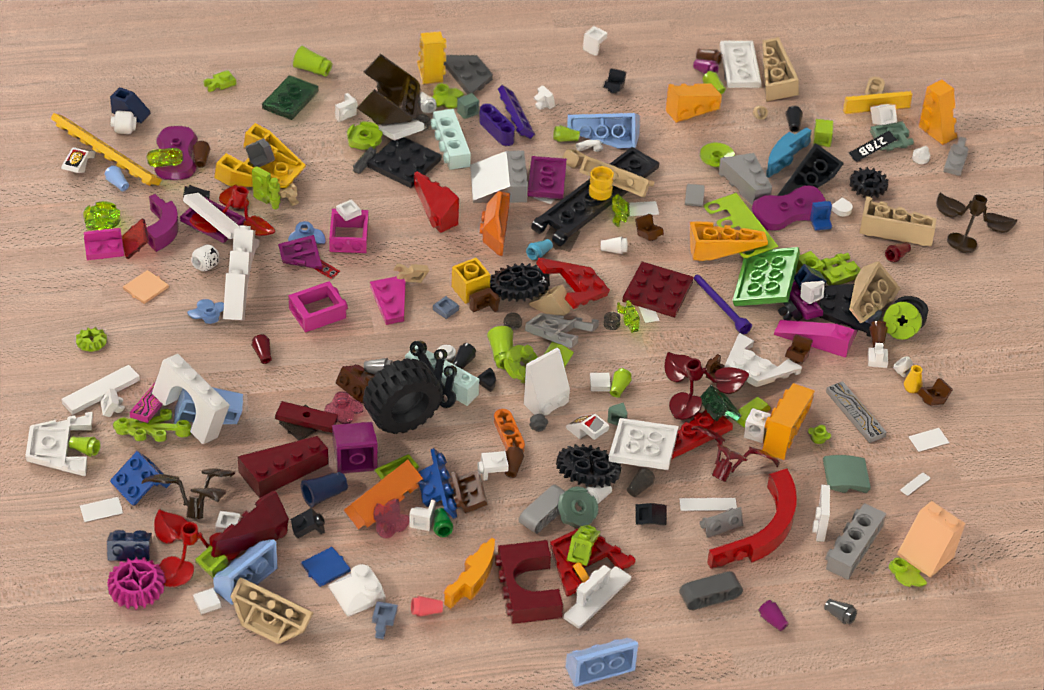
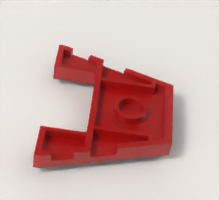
M538 258L536 262L544 274H560L575 291L568 292L564 298L573 309H577L581 304L583 306L588 304L590 300L596 301L609 294L610 289L591 267L545 258Z
M578 529L550 541V550L567 597L575 594L578 586L582 583L573 568V565L577 563L567 561L572 537ZM599 536L593 544L589 564L582 566L586 568L608 557L614 566L624 570L635 565L636 559L632 555L627 556L621 552V548L605 542L604 537Z

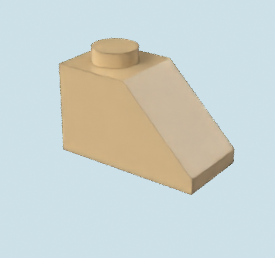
M563 285L545 290V294H540V297H534L528 303L531 307L545 314L562 316L569 313L571 307L564 299L568 292Z

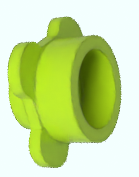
M824 425L808 429V433L811 434V440L816 444H823L831 438V434L826 431V426Z

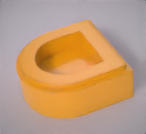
M579 562L573 565L577 576L581 582L585 583L589 576L584 567Z

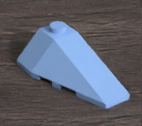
M637 113L572 114L567 116V127L580 131L581 137L600 140L603 144L619 149L636 148L640 134V115Z

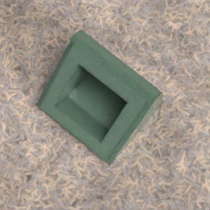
M623 402L609 407L607 422L618 426L620 418L627 419L628 412Z

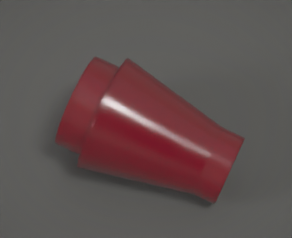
M908 242L889 245L885 250V257L890 262H898L911 251V246Z
M264 334L255 336L252 339L251 346L259 357L262 364L271 362L270 339Z

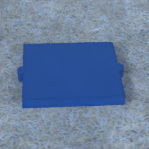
M333 547L301 562V565L308 573V577H312L319 587L351 571V568L343 560V556H340Z

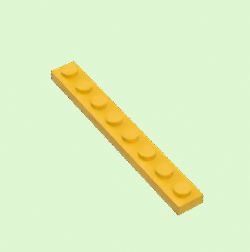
M53 113L51 119L56 122L57 127L63 130L67 129V133L75 138H81L79 141L87 146H93L92 150L95 152L104 153V158L112 162L116 161L118 167L124 170L127 168L130 170L128 172L130 175L136 178L141 177V182L144 184L159 186L162 179L65 116Z

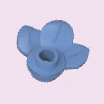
M302 221L296 225L295 231L290 234L288 241L314 235L317 244H325V236L321 230L313 228L311 223Z
M202 299L197 302L196 309L189 310L187 313L193 319H203L205 323L212 324L219 320L220 312L224 310V303H213L210 299Z

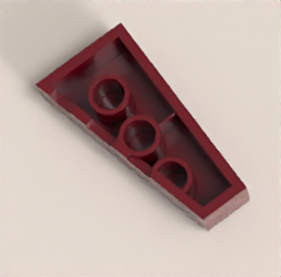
M318 436L237 456L238 473L259 498L329 464L328 447Z

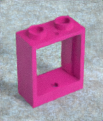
M332 209L329 236L330 252L367 253L369 210H361V215L345 221L336 209ZM336 227L363 228L362 238L336 237Z
M330 281L288 295L289 310L305 333L346 318L347 302L340 297L338 289L333 287ZM327 297L334 304L310 314L304 306Z

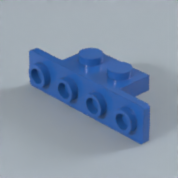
M433 448L430 450L433 464L418 472L423 478L418 482L423 504L429 507L431 500H436V502L442 500L444 510L455 519L457 518L456 509L458 507L452 496L454 491L449 483L450 474L445 466L447 461L443 453H439Z

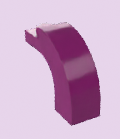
M153 194L149 196L150 210L160 220L144 229L146 243L157 252L173 242L178 234L179 224L175 204L172 201L165 203L163 199Z

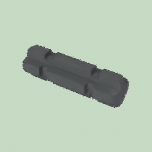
M372 147L368 148L353 165V171L360 174L367 167V162L377 154V150Z

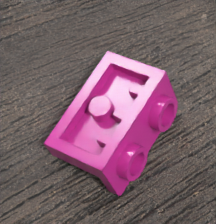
M121 228L83 233L87 260L124 256Z

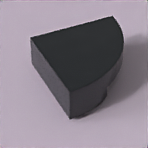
M488 368L477 378H479V384L491 392L495 387L496 377L494 371Z

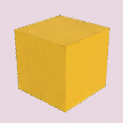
M473 258L452 266L451 287L463 302L467 304L470 302V294L490 287L491 274L477 258Z

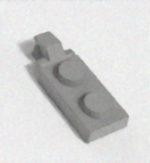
M959 137L958 144L951 146L943 172L961 176L968 154V147H965L967 138Z

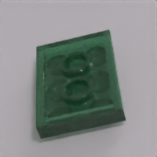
M289 75L262 103V109L293 120L319 92V86Z

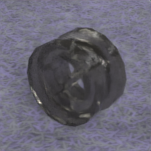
M616 312L606 313L604 315V327L608 330L618 329L621 316Z

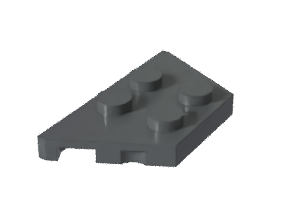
M446 55V62H443V65H445V68L467 95L470 93L474 94L477 90H482L486 84L493 80L492 72L477 55Z

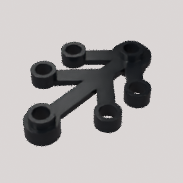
M421 340L412 342L410 345L411 354L427 364L442 387L440 406L443 408L452 407L456 402V394L452 389L454 377L457 375V368L452 365L444 368L447 351L445 349H437L434 352V358L436 359L434 370L425 354L427 351L426 343ZM439 352H442V358L439 357ZM443 368H444V375L447 377V378H446V382H445V387H444L443 383L441 382L442 373H443ZM450 368L452 369V375L449 374ZM445 395L448 398L447 402H445L444 400Z

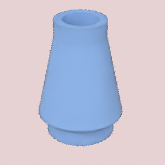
M114 165L107 168L105 171L106 180L121 191L127 190L129 183L121 169Z

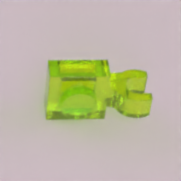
M617 194L612 197V210L616 214L612 222L619 227L621 220L627 222V217L630 216V206L626 200Z
M629 300L626 301L625 307L621 306L620 302H618L617 312L624 315L625 326L629 327L631 333L638 332L640 317Z

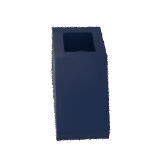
M119 87L110 96L111 112L113 114L117 111L132 112L134 117H136V122L141 124L151 114V111L135 92Z

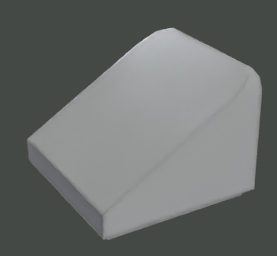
M687 184L685 205L703 207L705 186Z

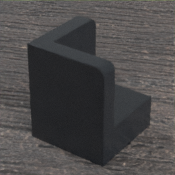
M656 503L636 504V525H667V505Z

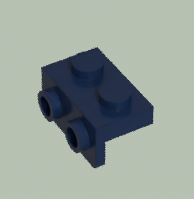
M124 530L110 532L107 539V560L127 561L128 558L132 561L136 557L139 560L145 557L149 561L152 533H147L144 530H137L134 533H126Z

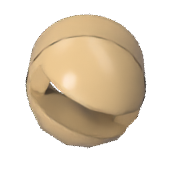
M759 105L754 108L753 115L755 118L763 120L767 117L768 110L766 107Z

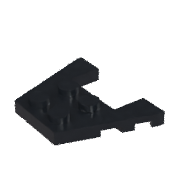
M854 284L824 286V298L820 299L819 305L823 310V316L819 318L839 325L841 323L850 326L851 329L857 330V332L858 330L866 333V336L871 337L869 330L871 324L865 321L860 323L849 310Z

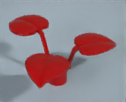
M233 185L220 194L219 201L226 206L222 211L224 214L230 206L232 208L244 209L246 221H244L243 226H251V230H255V235L258 236L275 233V229L263 218L255 215L248 216L249 201L247 197L249 190L247 188ZM198 213L193 214L189 219L190 223L200 231L206 233L219 231Z
M159 509L154 520V532L157 539L166 544H170L176 539H182L183 542L181 559L176 556H169L164 558L159 564V567L164 572L165 583L163 585L178 587L187 583L194 574L193 563L184 561L187 546L194 545L200 539L206 548L210 545L213 547L214 539L222 532L211 535L208 544L203 538L202 533H198L196 523L187 522L184 517ZM241 551L225 555L228 562L235 559Z

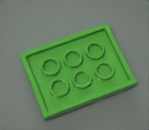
M799 247L771 249L755 256L744 258L732 300L734 306L788 302L800 256ZM746 251L745 255H750L754 251Z

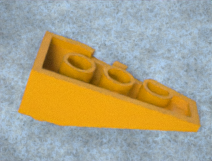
M690 221L689 224L690 251L693 260H714L768 245L766 234L763 231L747 228L735 230L730 225L718 227L714 226L713 222Z

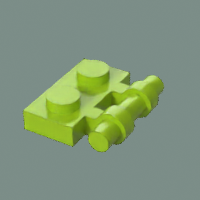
M256 166L252 169L253 197L266 204L270 203L272 209L276 210L281 202L278 195L280 191L278 179L271 178V173Z
M839 253L833 258L821 260L824 264L822 275L829 286L842 285L856 279L861 269L854 261L846 262L850 260L849 253Z

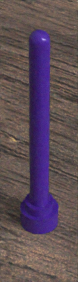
M700 275L694 276V280L735 322V329L743 335L747 334L751 330L752 324L746 318H740Z

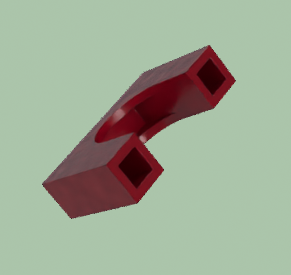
M541 540L498 545V554L494 555L495 566L500 568L498 570L499 583H503L504 586L502 587L503 600L507 599L505 604L506 615L511 617L512 624L562 618L563 602L560 589L530 591L520 587L515 581L522 573L550 569L551 553L548 541Z

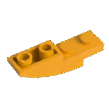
M491 538L486 543H482L477 552L467 557L465 571L460 574L453 584H449L444 591V605L451 609L464 596L472 600L484 586L494 562V538Z

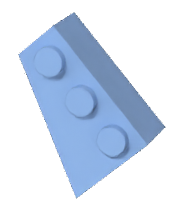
M183 388L175 406L174 424H177L179 420H187L189 422H194L196 408L194 401ZM213 388L230 404L223 424H237L243 410V394Z

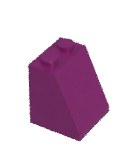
M372 422L332 425L337 472L343 474L374 471V469L378 468V443Z

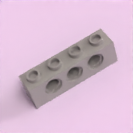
M865 503L860 510L856 509L852 517L853 521L846 524L843 536H838L834 549H830L826 555L825 560L828 561L826 570L849 580L883 528L886 513Z

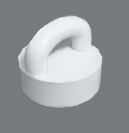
M923 146L915 149L912 155L913 161L917 164L928 163L930 159L929 148Z
M906 356L898 360L893 368L898 374L906 378L913 366V362L910 357Z

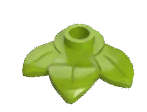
M440 83L434 88L432 98L436 100V107L444 105L446 108L455 109L457 108V98L464 96V93L457 88H449L447 84Z
M894 558L890 562L889 569L901 584L911 587V585L920 587L927 584V581L919 574L921 571L905 559Z

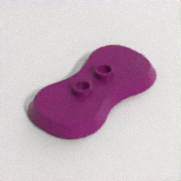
M170 126L162 129L158 134L156 143L160 149V158L155 164L154 170L160 178L181 180L189 178L195 173L196 166L192 157L193 146L198 141V137L191 128L186 126Z
M802 186L784 196L766 195L757 198L752 204V212L765 229L778 231L795 221H811L810 216L813 202H824L826 199L818 188Z

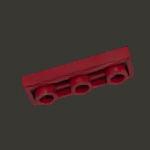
M281 401L275 414V419L332 433V425H336L338 414Z

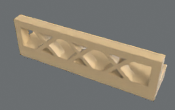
M586 155L579 170L580 173L590 176L593 168L598 166L608 167L614 173L613 186L641 197H645L648 187H653L655 183L652 180Z

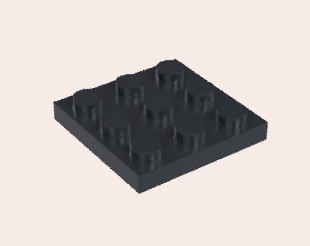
M403 137L391 140L367 164L368 168L412 188L414 186V172L426 175L442 160V154Z

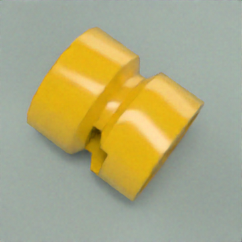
M598 166L591 170L589 195L593 199L600 201L611 197L614 173L610 168Z

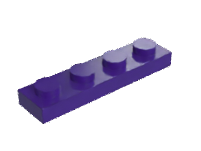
M502 84L498 88L501 95L500 99L505 103V109L511 115L510 119L517 126L516 131L521 136L525 135L531 139L535 133L514 92Z

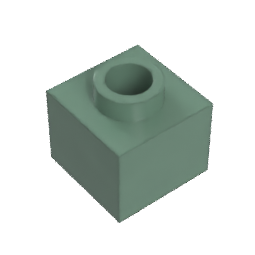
M473 93L457 98V112L463 119L479 114V100Z

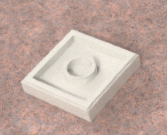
M415 119L411 122L379 126L382 134L393 140L425 129L424 123Z

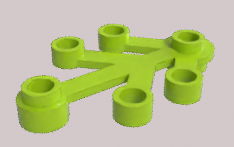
M170 409L160 410V415L152 418L148 423H141L140 420L125 417L119 418L113 423V428L117 434H130L136 441L146 440L147 433L155 441L164 442L167 439L165 430L175 431L178 437H188L191 435V424L187 420H179L177 424L161 423L172 419V410Z

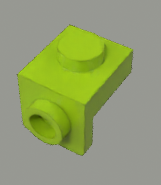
M210 545L195 561L206 573L214 578L219 571H223L229 564L225 555L213 558L211 556L212 546Z

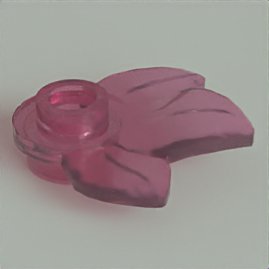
M341 391L335 394L332 402L325 406L324 411L338 414V422L341 424H350L354 419V414L363 412V405L361 402L353 400L347 392Z
M398 499L388 501L385 506L377 503L374 508L373 516L377 522L376 531L382 538H390L395 532L404 531L410 522V516L400 514ZM385 524L387 525V530H386V531H384V525H385Z

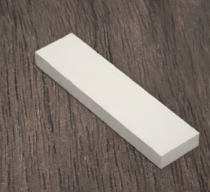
M201 194L184 195L183 201L228 239L234 238V229H239V225Z
M127 365L62 398V404L74 415L101 401L109 388L119 392L140 381V377L130 365Z

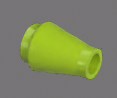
M709 71L703 76V84H712L721 95L726 91L716 72Z
M562 125L555 126L553 132V140H557V142L578 141L580 131Z
M619 368L614 372L610 394L613 397L619 398L632 381L630 371Z
M72 436L69 440L70 448L89 457L97 455L100 451V441L95 437Z

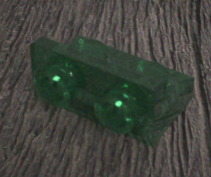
M712 385L700 396L702 405L715 421H718L722 415L727 419L731 417L736 421L742 416L727 395L719 392Z

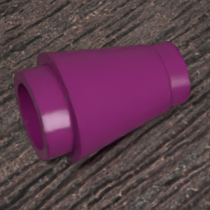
M696 59L693 63V68L703 74L709 71L718 74L719 64L715 61Z
M768 600L758 609L760 617L779 631L784 630L788 626L789 622L776 602Z

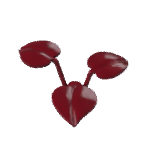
M668 352L664 365L667 378L673 382H681L685 377L690 380V393L680 392L675 394L669 402L670 411L674 418L684 420L695 416L701 410L702 399L699 396L693 395L694 381L700 380L703 374L713 383H717L716 388L719 392L732 394L742 388L749 377V373L742 369L725 367L715 372L714 379L707 372L706 368H702L699 359Z
M693 426L691 430H700L706 435L713 437L719 443L716 445L718 447L717 459L714 463L716 467L712 473V476L726 482L731 472L734 473L735 469L743 461L747 462L746 457L749 454H757L771 459L776 467L780 464L775 457L761 449L749 446V450L744 455H741L724 446L723 441L725 442L726 440L718 433L701 426ZM721 452H723L727 458H722L720 461ZM738 459V461L732 466L733 463L729 460Z

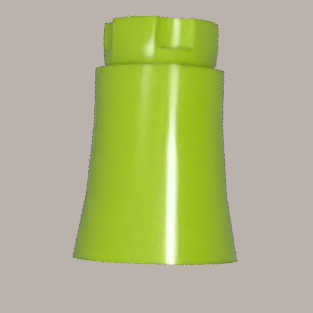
M303 45L298 48L293 59L294 68L303 69L325 77L329 75L333 64L332 61L316 54Z
M497 326L489 330L487 338L491 345L497 368L506 370L504 366L505 354L513 347V330L508 326Z

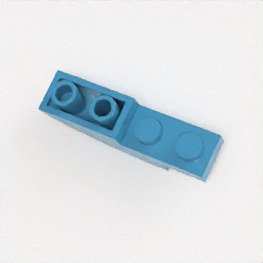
M806 127L797 134L789 131L775 144L768 160L766 173L768 178L777 174L784 167L789 166L793 161V155L810 144V129Z

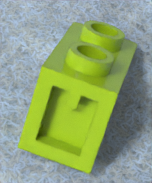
M590 525L581 526L572 537L567 561L579 562L587 566L593 544L600 536L601 531L596 530L595 527Z

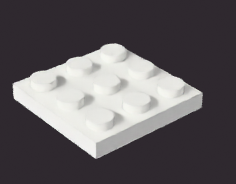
M620 418L609 453V462L669 470L679 426Z

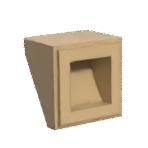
M567 149L563 158L567 159L566 164L575 169L583 163L585 154L577 149Z

